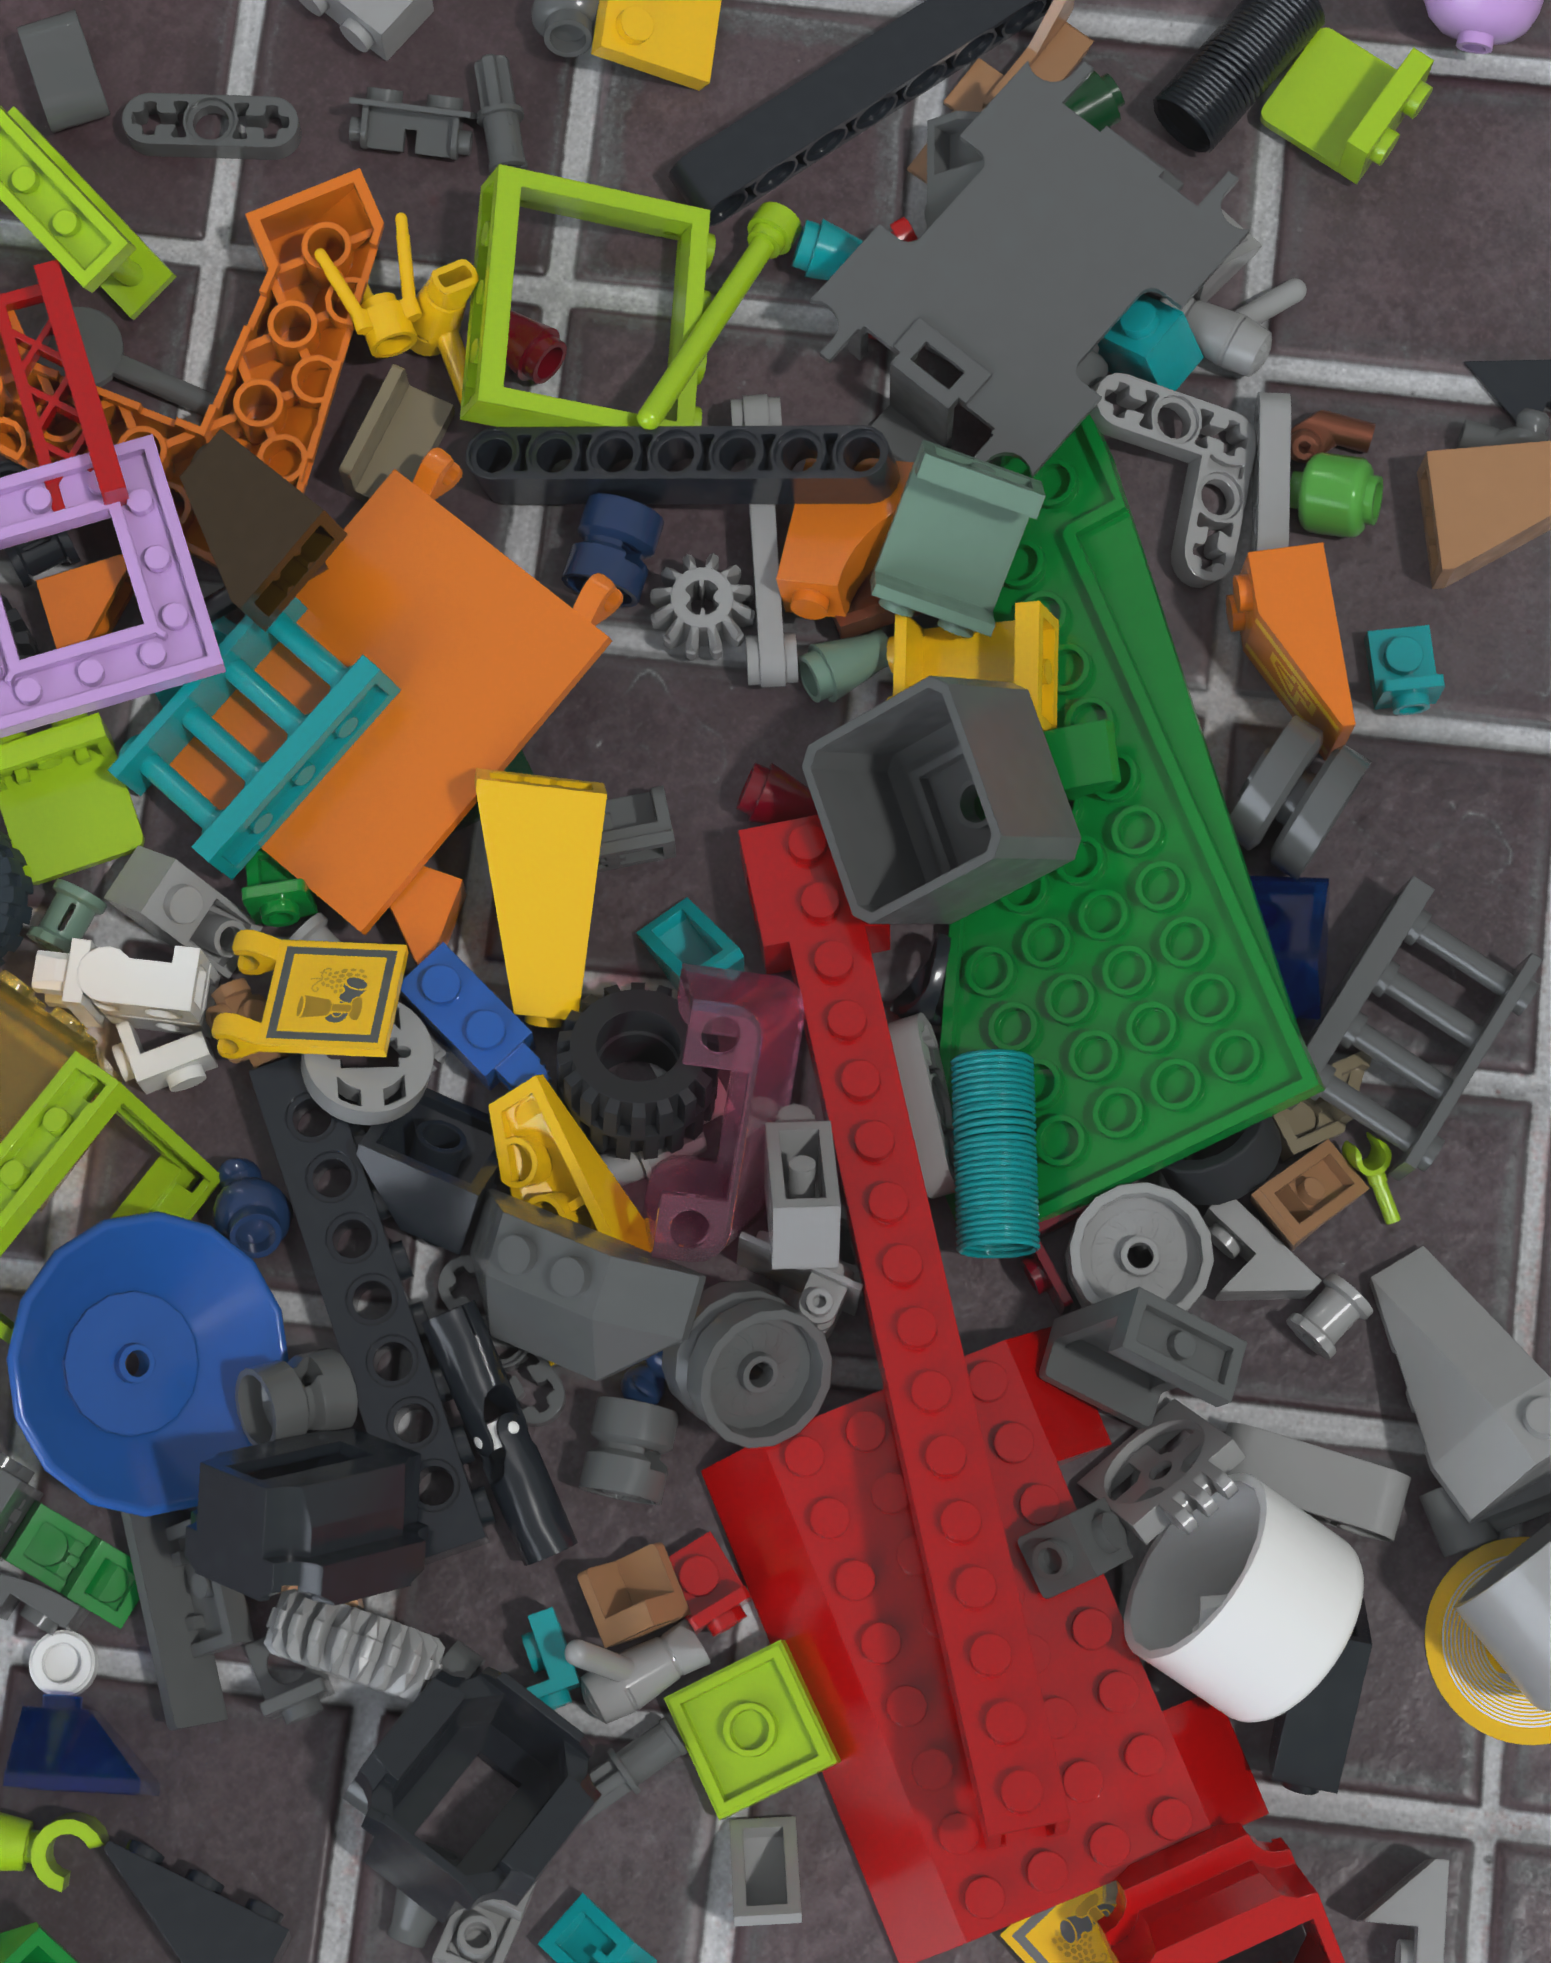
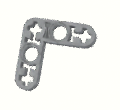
M1123 373L1107 375L1091 387V389L1102 396L1101 401L1089 413L1100 432L1115 439L1188 463L1171 551V565L1174 573L1181 582L1195 588H1203L1223 579L1231 571L1235 562L1256 451V433L1253 425L1246 417L1235 411ZM1113 392L1117 394L1116 403L1121 407L1129 409L1118 416L1113 415V404L1105 401V397ZM1146 403L1141 413L1134 411L1135 409ZM1161 408H1170L1180 417L1183 431L1179 439L1170 438L1161 431L1158 424V413ZM1223 430L1226 431V441L1234 445V450L1227 454L1223 452L1224 443L1213 438L1214 435ZM1199 434L1206 436L1201 440L1195 442ZM1205 484H1213L1224 493L1226 499L1224 514L1215 515L1204 506L1202 489ZM1208 530H1219L1218 532L1207 537ZM1205 544L1204 556L1212 560V565L1205 569L1201 568V558L1193 554V550Z

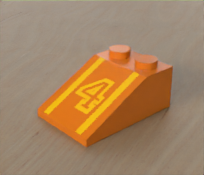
M1320 542L1248 552L1240 574L1233 576V594L1226 595V614L1229 629L1231 632L1240 631L1244 653L1291 716L1297 715L1323 731V745L1319 753L1326 761L1334 749L1346 745L1356 723L1324 544Z

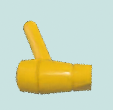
M465 259L457 260L433 270L429 280L416 294L423 316L412 323L418 339L416 344L410 348L415 353L423 356H435L441 353L460 405L466 349L459 332L467 301L479 281L476 268Z

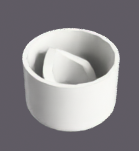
M1235 1473L1228 1476L1236 1484L1239 1491L1229 1500L1215 1492L1211 1497L1219 1509L1210 1517H1206L1197 1509L1194 1510L1191 1514L1199 1526L1189 1535L1172 1523L1158 1534L1133 1580L1124 1613V1635L1129 1648L1134 1654L1226 1716L1237 1721L1252 1723L1273 1719L1290 1710L1309 1695L1329 1673L1347 1645L1357 1622L1363 1599L1364 1575L1357 1553L1343 1538L1256 1477L1246 1473Z

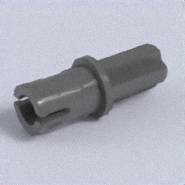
M483 55L482 59L475 62L474 65L481 110L476 114L477 125L484 128L490 163L488 165L489 172L492 173L498 164L527 170L528 164L524 155L519 124L524 119L523 107L516 104L509 59L505 55Z
M664 1717L659 1720V1723L618 1752L610 1748L606 1751L610 1757L588 1772L593 1785L602 1796L581 1824L591 1820L631 1790L636 1795L639 1794L641 1789L638 1785L679 1756L688 1753Z

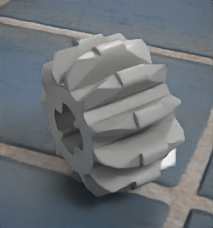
M714 553L707 557L705 567L697 568L692 555L687 554L682 559L684 573L681 574L675 569L665 567L661 572V579L665 587L651 590L650 602L659 608L651 614V624L654 629L667 630L663 639L664 645L669 650L678 647L686 641L687 659L695 660L699 655L700 646H708L712 658L718 660L723 655L721 640L726 641L730 645L740 647L744 642V634L740 627L754 624L755 611L746 606L754 599V590L751 585L738 584L741 578V569L737 564L727 567L720 573L719 557ZM700 599L701 606H704L705 599L713 602L714 611L705 615L704 608H701L700 615L692 613L691 603Z

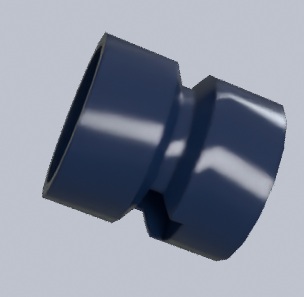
M603 493L590 495L586 501L577 529L583 542L574 543L571 547L561 577L564 585L580 594L587 580L593 574L601 573L613 581L616 588L622 592L624 597L620 607L636 606L639 603L649 572L643 559L652 558L655 554L665 523L662 516L642 503L625 497Z

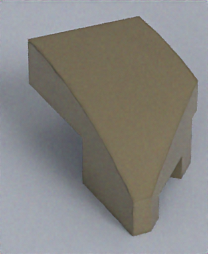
M1360 1051L1331 1064V1066L1336 1068L1334 1075L1359 1091L1364 1071L1370 1067L1372 1057ZM1321 1097L1316 1101L1308 1098L1300 1102L1291 1111L1285 1109L1272 1115L1280 1132L1282 1145L1280 1158L1285 1162L1319 1146L1327 1139L1332 1140L1345 1132L1346 1124L1353 1118Z

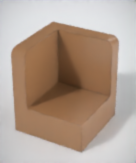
M661 1542L645 1546L616 1561L588 1568L577 1575L604 1648L641 1638L691 1615L665 1546Z

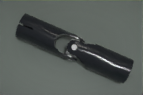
M470 1301L422 1322V1327L472 1444L481 1456L484 1472L524 1566L547 1559L577 1544L576 1536L538 1447L530 1437L526 1419L476 1301ZM485 1397L500 1410L501 1416L492 1421L484 1420Z

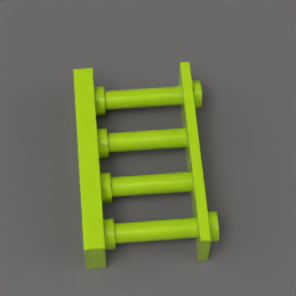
M0 105V200L83 288L93 293L101 286L123 311L135 320L177 276L16 107L13 106L6 112Z

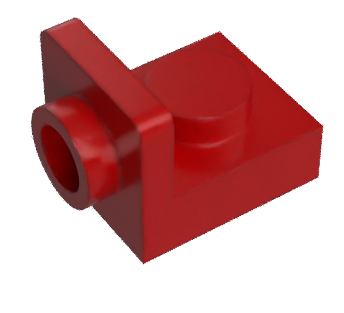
M711 1531L669 1556L691 1615L685 1618L696 1635L708 1628L714 1638L747 1617L742 1606L750 1602L752 1596L746 1586L742 1584Z

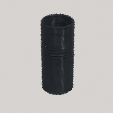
M1242 0L1153 99L1154 112L1166 131L1187 148L1196 152L1210 153L1325 24V12L1320 1Z

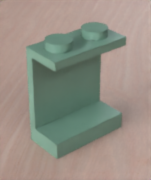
M922 440L870 578L871 595L880 598L878 604L895 614L913 617L915 611L938 618V625L955 635L971 638L976 631L991 637L995 628L993 610L1029 517L1037 520L1046 497L1042 481Z

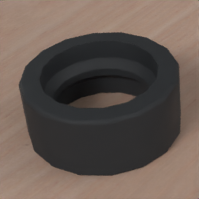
M1272 1116L1246 1128L1236 1143L1220 1154L1201 1160H1186L1187 1157L1160 1169L1169 1187L1192 1204L1220 1205L1242 1198L1260 1186L1276 1168L1282 1151L1280 1132Z

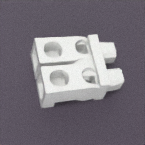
M72 938L70 953L37 951L31 988L37 993H45V1003L48 1006L69 1009L84 1026L103 1028L106 1017L113 1024H119L128 1020L133 1028L184 1035H191L202 1031L205 1037L211 1038L212 1029L206 1023L205 1013L210 1006L216 1005L211 994L219 987L221 976L201 948L175 945L173 960L170 963L129 958L120 949L111 946L97 948L92 940Z

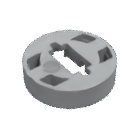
M398 1002L394 1019L396 1025L393 1024L389 1045H396L397 1050H406L410 1054L409 1057L398 1058V1067L341 1068L340 1059H330L327 1055L302 1054L301 1072L304 1084L311 1097L323 1110L340 1120L352 1124L379 1125L402 1117L416 1106L424 1095L429 1082L434 1061V1050L426 1026L410 1008ZM401 1088L402 1098L391 1104L384 1105V1100L394 1095ZM338 1093L351 1101L357 1102V1105L339 1099Z

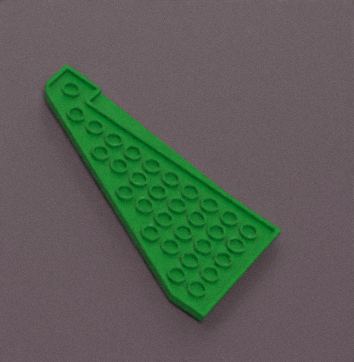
M1090 414L1033 477L1036 480L1042 481L1046 497L1037 520L1029 517L994 607L993 616L995 622L1015 620V603L1040 601L1059 620L1057 728L1104 719L1113 721L1121 783L1075 800H1068L1081 835V841L1073 861L949 924L951 945L946 967L940 1057L951 1107L953 1105L951 1094L953 1092L951 1089L953 1086L951 1074L953 1072L951 1071L952 1065L950 1061L957 1055L977 1050L1004 1049L1025 1052L1034 1058L1033 1064L1035 1068L1033 1070L1035 1075L1033 1077L1035 1081L1033 1083L1035 1084L1034 1090L1036 1093L1034 1095L1036 1099L1034 1101L1036 1105V1113L1034 1114L1036 1121L1034 1123L1037 1127L1034 1131L1037 1134L1035 1137L1037 1141L1035 1147L1037 1148L1036 1154L1038 1157L1036 1159L1038 1162L1036 1165L1038 1177L1036 1179L1038 1180L1037 1186L1039 1189L1037 1191L1039 1194L1037 1197L1039 1203L1037 1205L1039 1206L1038 1218L1040 1222L1091 1203L1096 1197L1119 1185L1131 1184L1325 1090L1299 1031L1115 461L1103 434L1097 428ZM1005 456V469L1031 477L1030 471L1024 462L1012 456ZM977 795L974 801L975 812L983 821L986 816ZM956 1193L945 1197L956 1221V1206L954 1203L956 1201L954 1197Z

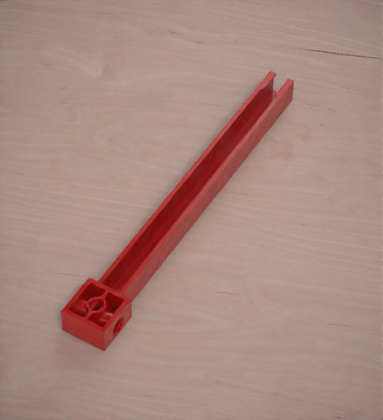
M818 815L738 830L741 863L765 973L768 975L791 970L824 1121H831L839 1189L860 1283L863 1284V1297L986 1850L1007 1846L1005 1834L1040 1826H1045L1047 1837L1068 1833L1071 1817L872 958L873 953L890 950V924H869L852 915Z

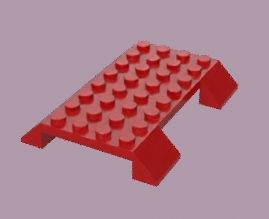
M1052 1327L1003 1340L964 1357L1071 1817L1068 1833L1047 1837L1045 1826L1007 1833L1005 1834L1007 1846L986 1850L884 1389L814 1417L800 1433L775 1446L745 1447L701 1470L769 1643L771 1645L779 1640H786L841 1759L840 1763L822 1771V1774L898 1963H917L1116 1881V1878L1128 1868V1865L1218 1824L1225 1825L1239 1822L1244 1826L1269 1814L1228 1716L1198 1696L1164 1711L1161 1710L1139 1656L1131 1651L1126 1642L1124 1620L1105 1575L1102 1574L1046 1599L1042 1596L1019 1548V1537L1077 1510L1059 1466L1112 1445L1096 1406L1040 1378L1039 1370Z

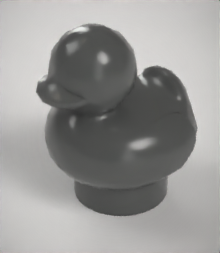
M534 0L531 8L533 26L536 32L544 38L547 48L554 54L563 57L582 55L590 48L593 41L599 0Z

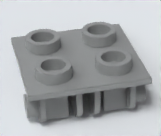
M758 1231L756 1237L741 1232L736 1264L801 1292L798 1311L808 1317L825 1335L826 1339L832 1334L842 1311L855 1316L863 1284L852 1280L855 1273L850 1268L839 1263L837 1268H812L807 1270L772 1269L769 1232Z

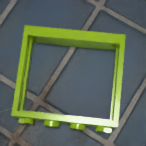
M498 164L482 184L480 190L474 267L479 275V281L471 294L460 420L494 427L640 426L637 421V413L504 387L519 208L534 209L677 240L668 366L711 303L710 291L704 290L706 270L713 261L716 247L715 235L709 233L711 210ZM707 354L660 426H702V409L696 406L697 385L701 383L705 374Z
M75 1050L0 1143V1257L114 1114H117L161 1155L111 1218L159 1211L191 1220L219 1185V1172L120 1081ZM94 1096H97V1097L95 1098V1100H94L92 1103H90V1101L92 1100V1098H93ZM195 1171H197L200 1175H202V1176L204 1177V1179H203V1180L201 1181V1183L197 1186V1188L193 1191V1193H191V1192H190L191 1188L195 1185V1183H196V1182L199 1180V1178H200V1177L195 1173ZM0 1312V1338L10 1345L14 1322Z

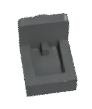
M1105 1497L1031 1531L1018 1539L1019 1548L1042 1596L1046 1599L1094 1579L1133 1558L1127 1545L1125 1528L1121 1520L1111 1511Z

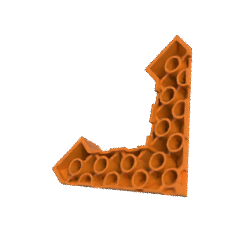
M360 168L245 214L253 243L266 270V276L259 289L260 296L247 326H243L226 365V375L213 404H209L200 426L178 417L176 420L144 408L137 401L96 386L113 445L153 434L189 553L216 568L217 565L180 476L190 465L196 451L209 443L216 433L222 429L303 494L305 493L354 330L350 314L325 276L314 253L318 248H322L327 252L361 305L385 227ZM8 311L12 329L26 335L15 311ZM0 333V455L27 469L39 467V462ZM18 345L23 362L29 350ZM37 362L27 379L30 386L53 396L65 376H62L59 371ZM70 391L64 403L75 408ZM34 401L38 417L40 418L46 407ZM56 413L45 431L44 437L46 442L70 453L82 433V428L79 423ZM51 458L52 463L57 462V460Z

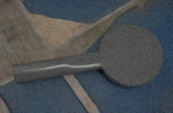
M73 307L96 386L103 387L113 378H117L205 416L209 404H213L216 394L124 355L121 333L110 317L93 308ZM53 335L47 346L58 351ZM40 356L39 364L59 371L62 376L66 375L64 368Z

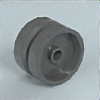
M1297 715L1290 720L1273 747L1268 746L1241 787L1237 795L1240 799L1230 815L1239 846L1248 851L1262 843L1276 821L1282 824L1284 828L1270 851V865L1296 881L1301 877L1372 763L1368 758L1343 745L1332 751L1317 774L1313 773L1309 768L1323 745V731Z
M742 1280L719 1282L702 1291L689 1339L663 1350L662 1370L669 1391L686 1409L704 1421L724 1440L746 1448L775 1446L800 1433L817 1415L830 1388L832 1357L825 1335L808 1317L794 1307L788 1306L769 1289Z

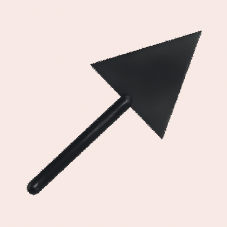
M1551 359L1464 362L1467 368L1515 423H1517V415L1525 408L1542 412L1546 406L1551 408Z

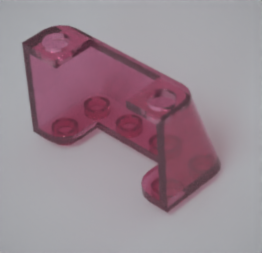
M682 963L677 999L679 1012L684 1022L688 1024L682 1063L731 1071L716 1159L673 1155L661 1160L652 1169L648 1178L642 1213L652 1257L685 1262H704L717 1256L739 1238L741 1232H746L767 1214L764 1190L765 1123L776 1122V1115H778L780 1107L790 1105L805 1013L801 990L791 980L779 976ZM701 1033L735 1037V1046L726 1052L712 1051L704 1045Z

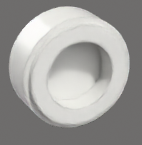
M57 1630L53 1636L50 1634L43 1636L33 1647L29 1658V1671L36 1686L43 1692L60 1698L74 1697L87 1690L94 1682L99 1668L98 1654L94 1645L85 1636L69 1630Z

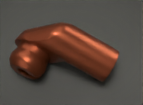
M1327 410L1317 411L1291 428V459L1299 463H1307L1313 455L1321 452L1327 453L1337 445L1367 453L1376 424Z

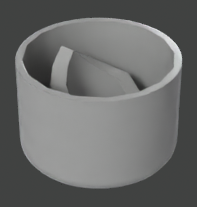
M1550 1521L1494 1566L1454 1605L1456 1612L1529 1702L1537 1709L1545 1712H1551Z

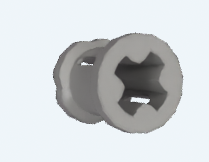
M1329 1273L1323 1279L1325 1288L1301 1314L1294 1312L1286 1320L1287 1325L1306 1346L1327 1360L1336 1354L1334 1345L1359 1318L1366 1320L1373 1313V1308L1362 1294L1346 1280L1334 1273Z

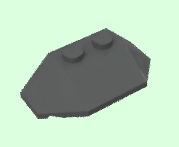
M487 1189L470 1249L490 1336L595 1381L604 1380L648 1359L667 1347H673L689 1339L707 1275L496 1189Z

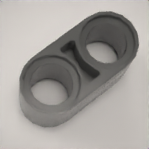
M75 9L17 27L52 134L110 116V111Z

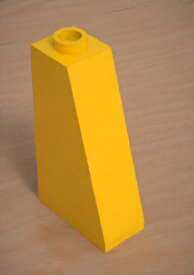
M476 768L475 789L513 1012L516 1015H525L524 1022L530 1025L546 1028L561 1027L563 1020L566 1019L571 1010L579 1012L607 800L606 788L604 783Z

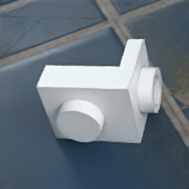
M126 1020L116 1024L122 1042L111 1047L119 1070L125 1082L136 1079L146 1095L168 1086L171 1092L189 1089L206 1080V1071L218 1067L210 1043L202 1031L144 1052L138 1034L131 1023Z

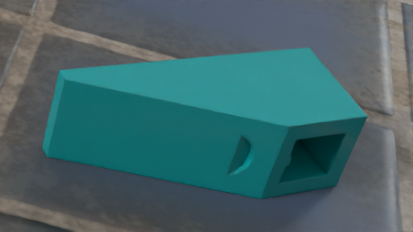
M1142 294L1097 344L1099 346L1098 354L1106 361L1108 371L1111 374H1128L1174 391L1180 387L1204 358L1184 312L1146 294Z

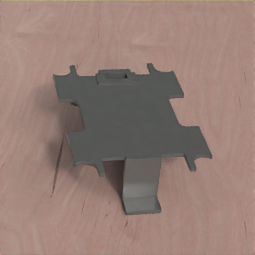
M1027 61L961 133L960 140L982 157L984 166L924 234L915 241L906 242L900 240L879 224L810 299V304L821 305L829 309L838 322L835 336L820 352V357L830 364L848 344V351L861 361L868 353V333L897 355L890 363V405L870 427H874L883 433L893 456L898 461L914 462L922 440L950 449L952 446L954 408L957 404H960L992 429L990 439L974 458L1003 468L1005 456L1018 458L1025 463L1030 471L1031 478H1033L1102 399V396L1079 379L1077 375L1079 364L1142 294L1147 292L1159 293L1182 310L1249 234V229H1240L1231 225L1225 219L1221 209L1222 200L1236 185L1238 177L1228 171L1198 206L1179 192L1183 188L1184 183L1108 126L1100 132L1065 105L1069 98L1093 73L1094 68L1083 61L1068 78L1062 81L1050 82L1036 76L1030 68L1029 61ZM926 344L964 373L950 389H947L914 363V360L918 357V352Z

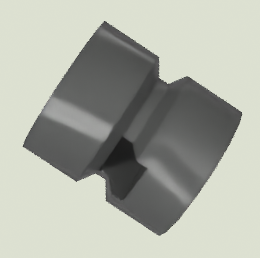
M323 1348L295 1355L288 1363L275 1360L247 1367L239 1373L236 1381L235 1401L237 1414L242 1429L252 1445L317 1431L348 1430L354 1425L357 1417L358 1398L351 1370L343 1356L332 1348Z
M607 1396L598 1397L590 1431L592 1436L598 1441V1445L596 1448L586 1451L579 1489L628 1502L655 1506L662 1505L669 1469L661 1461V1457L663 1454L673 1451L680 1413L661 1406L630 1399Z

